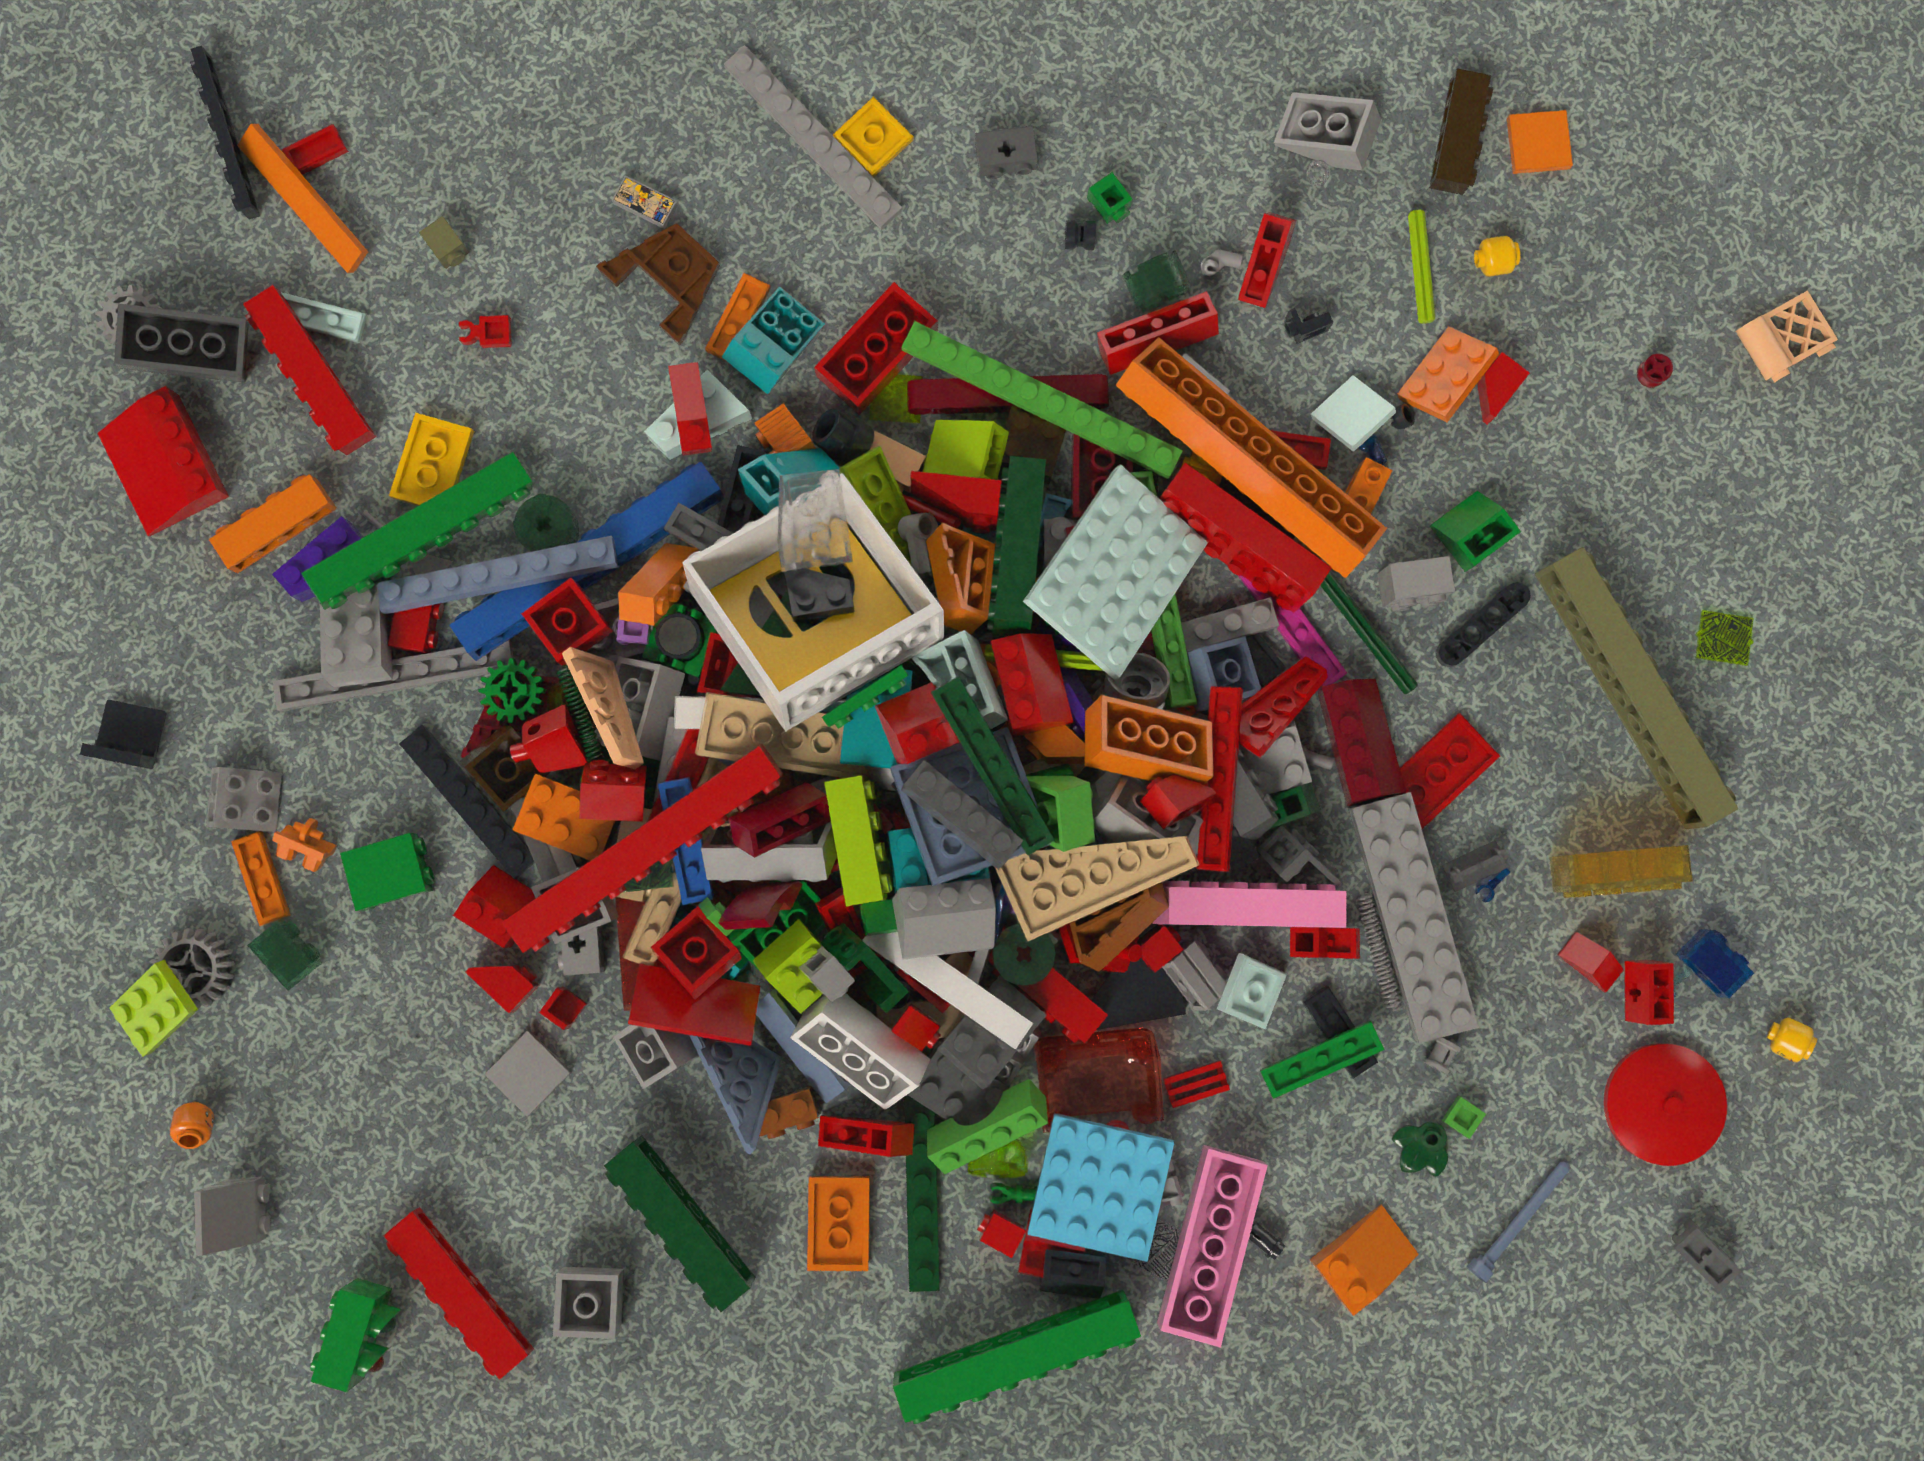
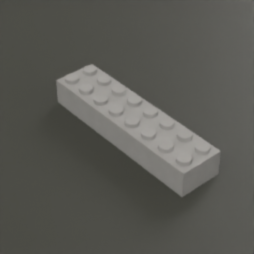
M1411 792L1348 809L1414 1040L1422 1043L1479 1028Z

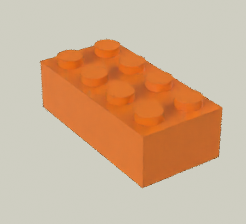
M1101 695L1085 711V766L1147 781H1153L1158 777L1165 779L1176 774L1204 785L1213 777L1212 722Z

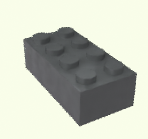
M118 303L114 364L119 369L245 383L249 324L244 318Z

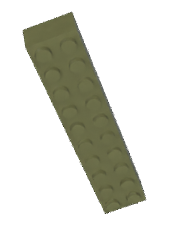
M1581 547L1535 573V576L1684 828L1708 827L1738 810L1739 808L1735 803V794L1721 780L1719 767L1713 760L1708 758L1704 751L1705 745L1699 735L1693 733L1688 724V715L1681 707L1677 706L1673 699L1674 693L1672 688L1658 674L1656 661L1652 656L1647 655L1642 647L1643 641L1640 634L1635 629H1632L1626 620L1627 613L1621 604L1616 603L1611 594L1612 588L1609 582L1604 577H1601L1597 571L1593 555L1586 551L1584 547Z

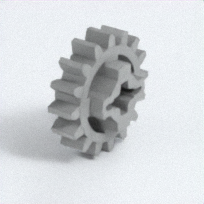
M129 285L126 291L121 286H117V294L114 295L108 291L106 294L109 300L107 302L99 301V304L104 308L103 311L95 312V315L102 319V321L96 323V326L103 331L101 335L108 341L111 340L110 343L115 345L118 303L153 308L161 307L157 305L158 300L153 295H149V292L142 287L138 290L133 285Z

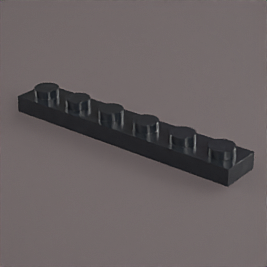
M202 45L191 48L194 59L190 61L191 68L196 78L200 79L202 87L198 88L203 103L208 105L210 114L206 115L207 121L212 131H216L218 140L215 141V147L219 156L224 158L226 167L223 168V173L229 185H232L234 194L231 195L232 203L236 211H241L249 220L260 217L242 154L237 146L238 141L213 59Z
M420 725L399 743L513 879H517L535 863L528 846L513 831V828L425 725Z

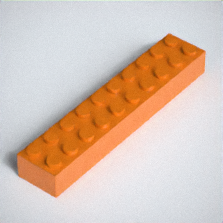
M1157 338L1137 356L1117 382L1116 386L1128 398L1135 401L1149 416L1160 422L1173 436L1179 438L1197 456H1200L1210 464L1218 474L1228 479L1242 494L1247 495L1265 513L1278 521L1286 531L1297 537L1310 551L1316 553L1344 578L1366 557L1387 530V527L1162 339Z

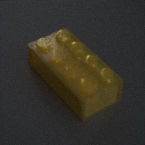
M1688 845L1549 857L1553 892H1563V898L1592 896L1591 890H1593V895L1622 894V891L1623 893L1682 889V882H1693Z

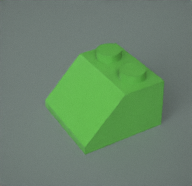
M1074 776L1027 777L1039 812L1055 837V841L1051 842L1050 846L1065 852L1095 842V820L1093 818L1091 801L1093 793L1089 782Z

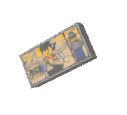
M624 176L612 199L614 205L663 229L666 228L678 205L676 200L627 176Z

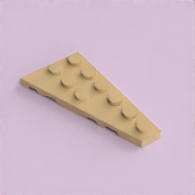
M1187 836L1081 846L1065 852L1059 849L1038 850L1028 856L1023 854L1009 859L999 870L996 867L995 869L1027 941H1030L1200 864Z

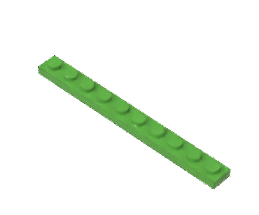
M914 321L902 345V351L1167 479L1170 478L1183 451Z

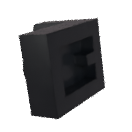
M1295 308L1288 311L1285 317L1286 321H1284V327L1290 338L1294 337L1296 344L1328 332L1333 324L1329 312L1319 315L1318 312L1305 317L1302 323Z

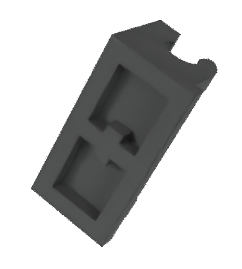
M1689 1218L1684 1223L1685 1231L1681 1235L1677 1233L1672 1235V1240L1675 1243L1673 1247L1720 1292L1742 1271Z

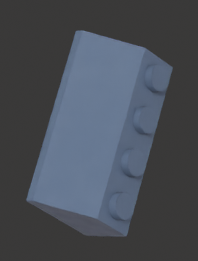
M773 989L758 1002L756 1015L823 1101L828 1103L851 1084L790 1038L803 1012L800 1014L776 989Z

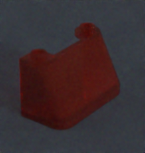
M1130 1028L1094 1032L1086 1043H1082L1080 1040L1073 1043L1065 1035L1040 1038L1035 1043L1034 1056L1037 1086L1046 1097L1048 1124L1042 1126L1043 1133L1050 1132L1054 1113L1071 1117L1131 1111L1132 1117L1142 1124L1164 1121L1161 1058L1154 1033L1146 1028Z

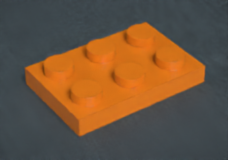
M1448 326L1397 395L1401 401L1448 422L1499 355L1498 349Z
M536 773L513 831L591 861L604 852L616 820L579 819L580 790Z
M809 1176L807 1271L869 1270L870 1176Z

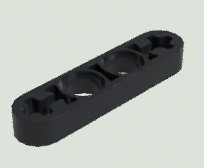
M1515 582L1502 589L1437 647L1435 653L1437 661L1442 666L1454 667L1466 659L1528 604L1531 597L1528 587L1523 583ZM1510 590L1513 592L1519 590L1521 592L1519 596L1521 603L1517 600L1506 607L1503 603L1512 596ZM1489 608H1497L1500 611L1501 620L1498 623L1488 621L1486 612ZM1472 626L1479 631L1480 636L1477 642H1469L1465 638L1464 632L1467 627ZM1460 642L1464 647H1461L1454 653L1456 660L1453 658L1447 660L1444 657L1447 653L1445 647L1450 649Z

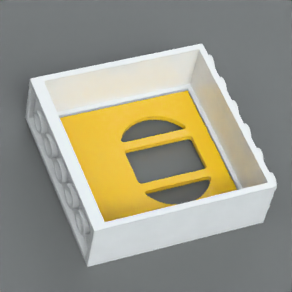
M843 473L834 478H827L820 486L809 492L800 493L793 501L782 507L773 508L766 516L757 521L746 523L741 530L730 536L719 538L714 545L703 551L692 553L687 560L682 562L691 594L785 732L944 639L943 608ZM848 526L851 528V530H852V531L854 532V534L857 536V538L859 539V541H860V542L862 543V545L865 547V549L867 550V552L870 554V556H871V557L873 558V560L876 562V564L878 565V567H879V568L881 569V571L884 573V575L886 576V578L889 580V582L892 584V586L895 588V590L897 591V593L900 595V597L903 599V601L905 602V604L908 606V608L911 610V612H912L913 614H911L910 611L907 609V607L904 605V603L902 602V600L899 598V596L896 594V592L894 591V589L891 587V585H890V584L888 583V581L885 579V577L883 576V574L880 572V570L877 568V566L875 565V563H874V562L872 561V559L869 557V555L867 554V552L864 550V548H863V547L861 546V544L858 542V540H857L856 537L853 535V533L850 531V529L848 528ZM820 555L833 558L842 563L853 577L855 584L852 598L854 612L831 616L803 632L796 622H793V618L766 580L785 570L784 565H794L800 561L804 563L807 569L823 573L811 556ZM755 588L761 590L791 633V638H782L768 634L754 622L750 614L749 602Z

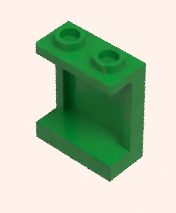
M407 833L340 853L355 911H367L374 909L375 906L433 891L432 884L435 883V877L432 868L426 866L424 855L427 854V847L422 837L419 838L416 833Z

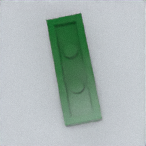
M900 665L822 716L828 728L834 724L838 729L854 719L851 713L861 707L865 712L880 702L877 696L888 690L890 694H893L905 686L906 683L903 679L908 674Z

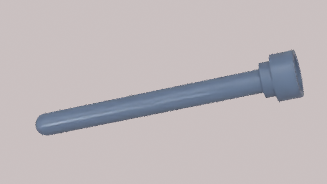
M1562 1161L1554 1168L1485 1255H1480L1477 1259L1474 1257L1466 1266L1480 1280L1487 1283L1493 1276L1492 1270L1495 1268L1493 1264L1569 1172L1570 1166L1567 1162Z

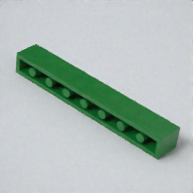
M511 452L301 574L323 609L326 610L329 607L336 609L348 601L347 597L355 592L359 594L364 593L375 585L374 581L382 576L389 578L401 570V565L408 561L414 563L421 560L427 555L426 551L436 545L438 548L445 546L453 540V535L462 530L468 532L479 525V520L487 515L494 517L500 514L505 509L504 506L513 500L516 503L524 500L531 494L530 490H532L533 481L515 454Z

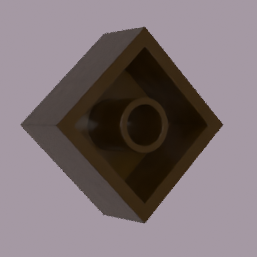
M1012 404L1004 428L1009 432L1000 469L1003 470V467H1009L1010 456L1046 459L1044 483L1050 484L1066 430Z
M505 723L460 760L464 768L503 812L528 792L536 773L545 777L551 773L538 772L531 759L517 763L514 762L510 753V746L522 742V739L508 723Z

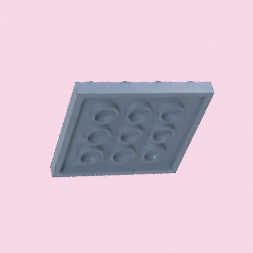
M1008 727L994 731L996 739L1037 806ZM961 743L942 749L912 763L898 764L890 768L932 886L992 866V864L901 791L904 783L923 760L1012 831ZM1021 844L1009 859L1026 854Z

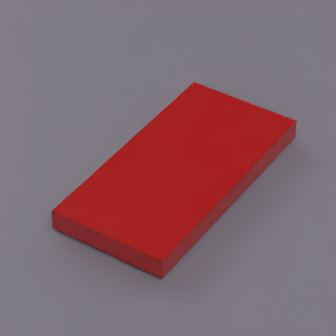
M1461 713L1455 715L1400 767L1406 793L1411 792L1421 829L1430 823L1500 757L1495 749Z
M639 964L628 1024L751 1046L761 986L719 978L699 997L694 999L667 968Z

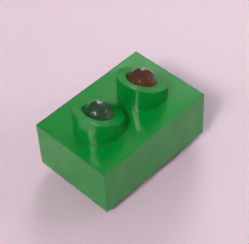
M357 1278L340 1288L339 1291H335L329 1309L333 1310L330 1321L325 1322L320 1334V1340H323L321 1350L316 1352L310 1366V1370L314 1371L311 1382L347 1393L362 1381L368 1372H377L382 1369L384 1365L383 1356L390 1348L375 1344L377 1336L380 1333H389L394 1330L396 1326L395 1317L402 1310L387 1305L392 1288Z

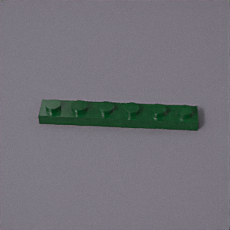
M958 675L932 690L931 694L1012 831L1023 840L1021 846L1027 856L1055 841L1050 828L960 676Z

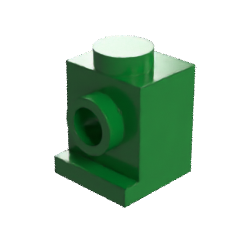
M1113 172L1088 189V201L1094 205L1107 224L1112 220L1119 223L1130 214L1128 209L1131 208L1133 199ZM1113 201L1115 205L1110 208L1106 202Z

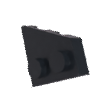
M790 564L784 565L793 622L854 612L848 579Z

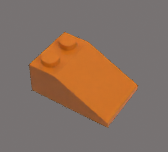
M1380 1204L1309 1260L1344 1307L1354 1316L1374 1301L1419 1254Z

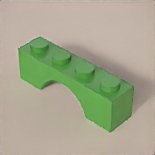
M1027 1079L1003 1091L996 1108L980 1122L964 1126L950 1118L928 1129L927 1157L944 1174H947L1048 1124L1045 1095L1030 1079Z

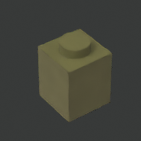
M443 216L419 232L445 269L450 266L455 267L464 261L465 255L470 253Z

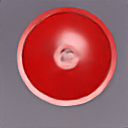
M1656 1043L1633 1050L1614 1067L1605 1087L1604 1112L1613 1136L1629 1153L1652 1164L1676 1166L1698 1159L1717 1142L1726 1122L1727 1096L1718 1073L1704 1057L1683 1046Z

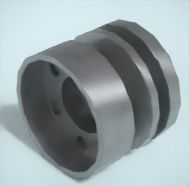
M1136 653L1120 678L1114 680L1106 673L1102 695L1163 710L1170 685V674L1165 665L1155 657L1145 653Z

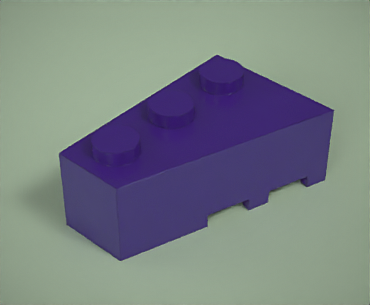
M341 516L272 575L291 597L301 602L311 599L315 595L301 573L363 538V535L350 521Z

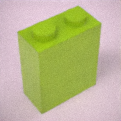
M936 420L923 472L998 480L1009 432L994 421Z

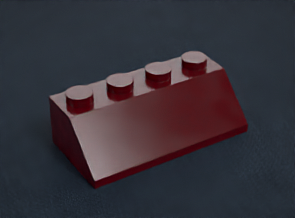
M1376 678L1351 679L1321 686L1317 693L1347 807L1406 793Z

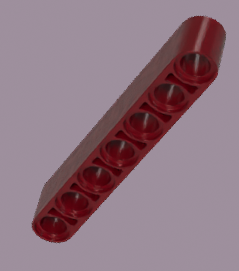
M1106 375L1030 376L1096 409L1109 407L1108 376ZM960 378L916 379L907 382L908 413L914 415L1010 412L1012 403Z

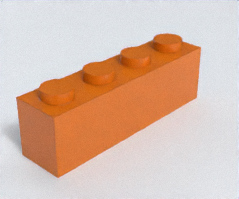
M310 474L299 476L284 491H278L269 495L265 500L266 502L258 508H251L243 512L240 516L241 519L217 529L216 535L208 540L227 569L238 574L335 511L337 507L318 479Z
M665 543L618 592L619 620L655 625L685 592L683 586L687 578L682 562L687 560L692 553L699 550L694 547Z

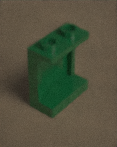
M843 922L832 929L821 942L822 946L847 971L852 969L860 960L867 969L855 982L885 1013H888L909 992L868 945Z

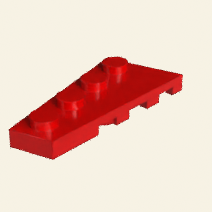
M1305 656L1242 703L1239 744L1261 758L1328 678L1327 669Z

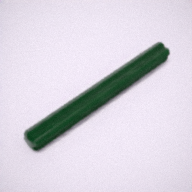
M1330 571L1320 585L1403 694L1413 691L1418 686L1416 680Z

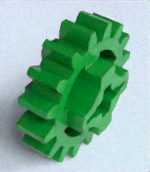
M509 658L508 665L498 660V669L495 670L488 667L487 670L491 675L489 678L481 677L480 679L486 683L485 688L478 689L479 693L486 695V698L482 699L480 703L484 706L490 705L487 710L489 715L492 716L498 712V721L503 722L508 716V721L511 724L516 723L517 717L521 721L526 722L528 721L527 713L536 715L537 711L534 706L536 704H544L539 699V694L546 693V689L539 687L544 678L541 676L535 677L534 675L538 669L534 666L527 669L528 662L521 660L518 666L514 658ZM519 672L528 678L531 685L524 684L521 681ZM504 674V678L498 684H495L496 681ZM513 686L517 687L518 692L513 693L512 696L507 694V690L512 689ZM494 697L501 698L504 701L505 710L496 703ZM526 698H529L528 702L521 708V703Z

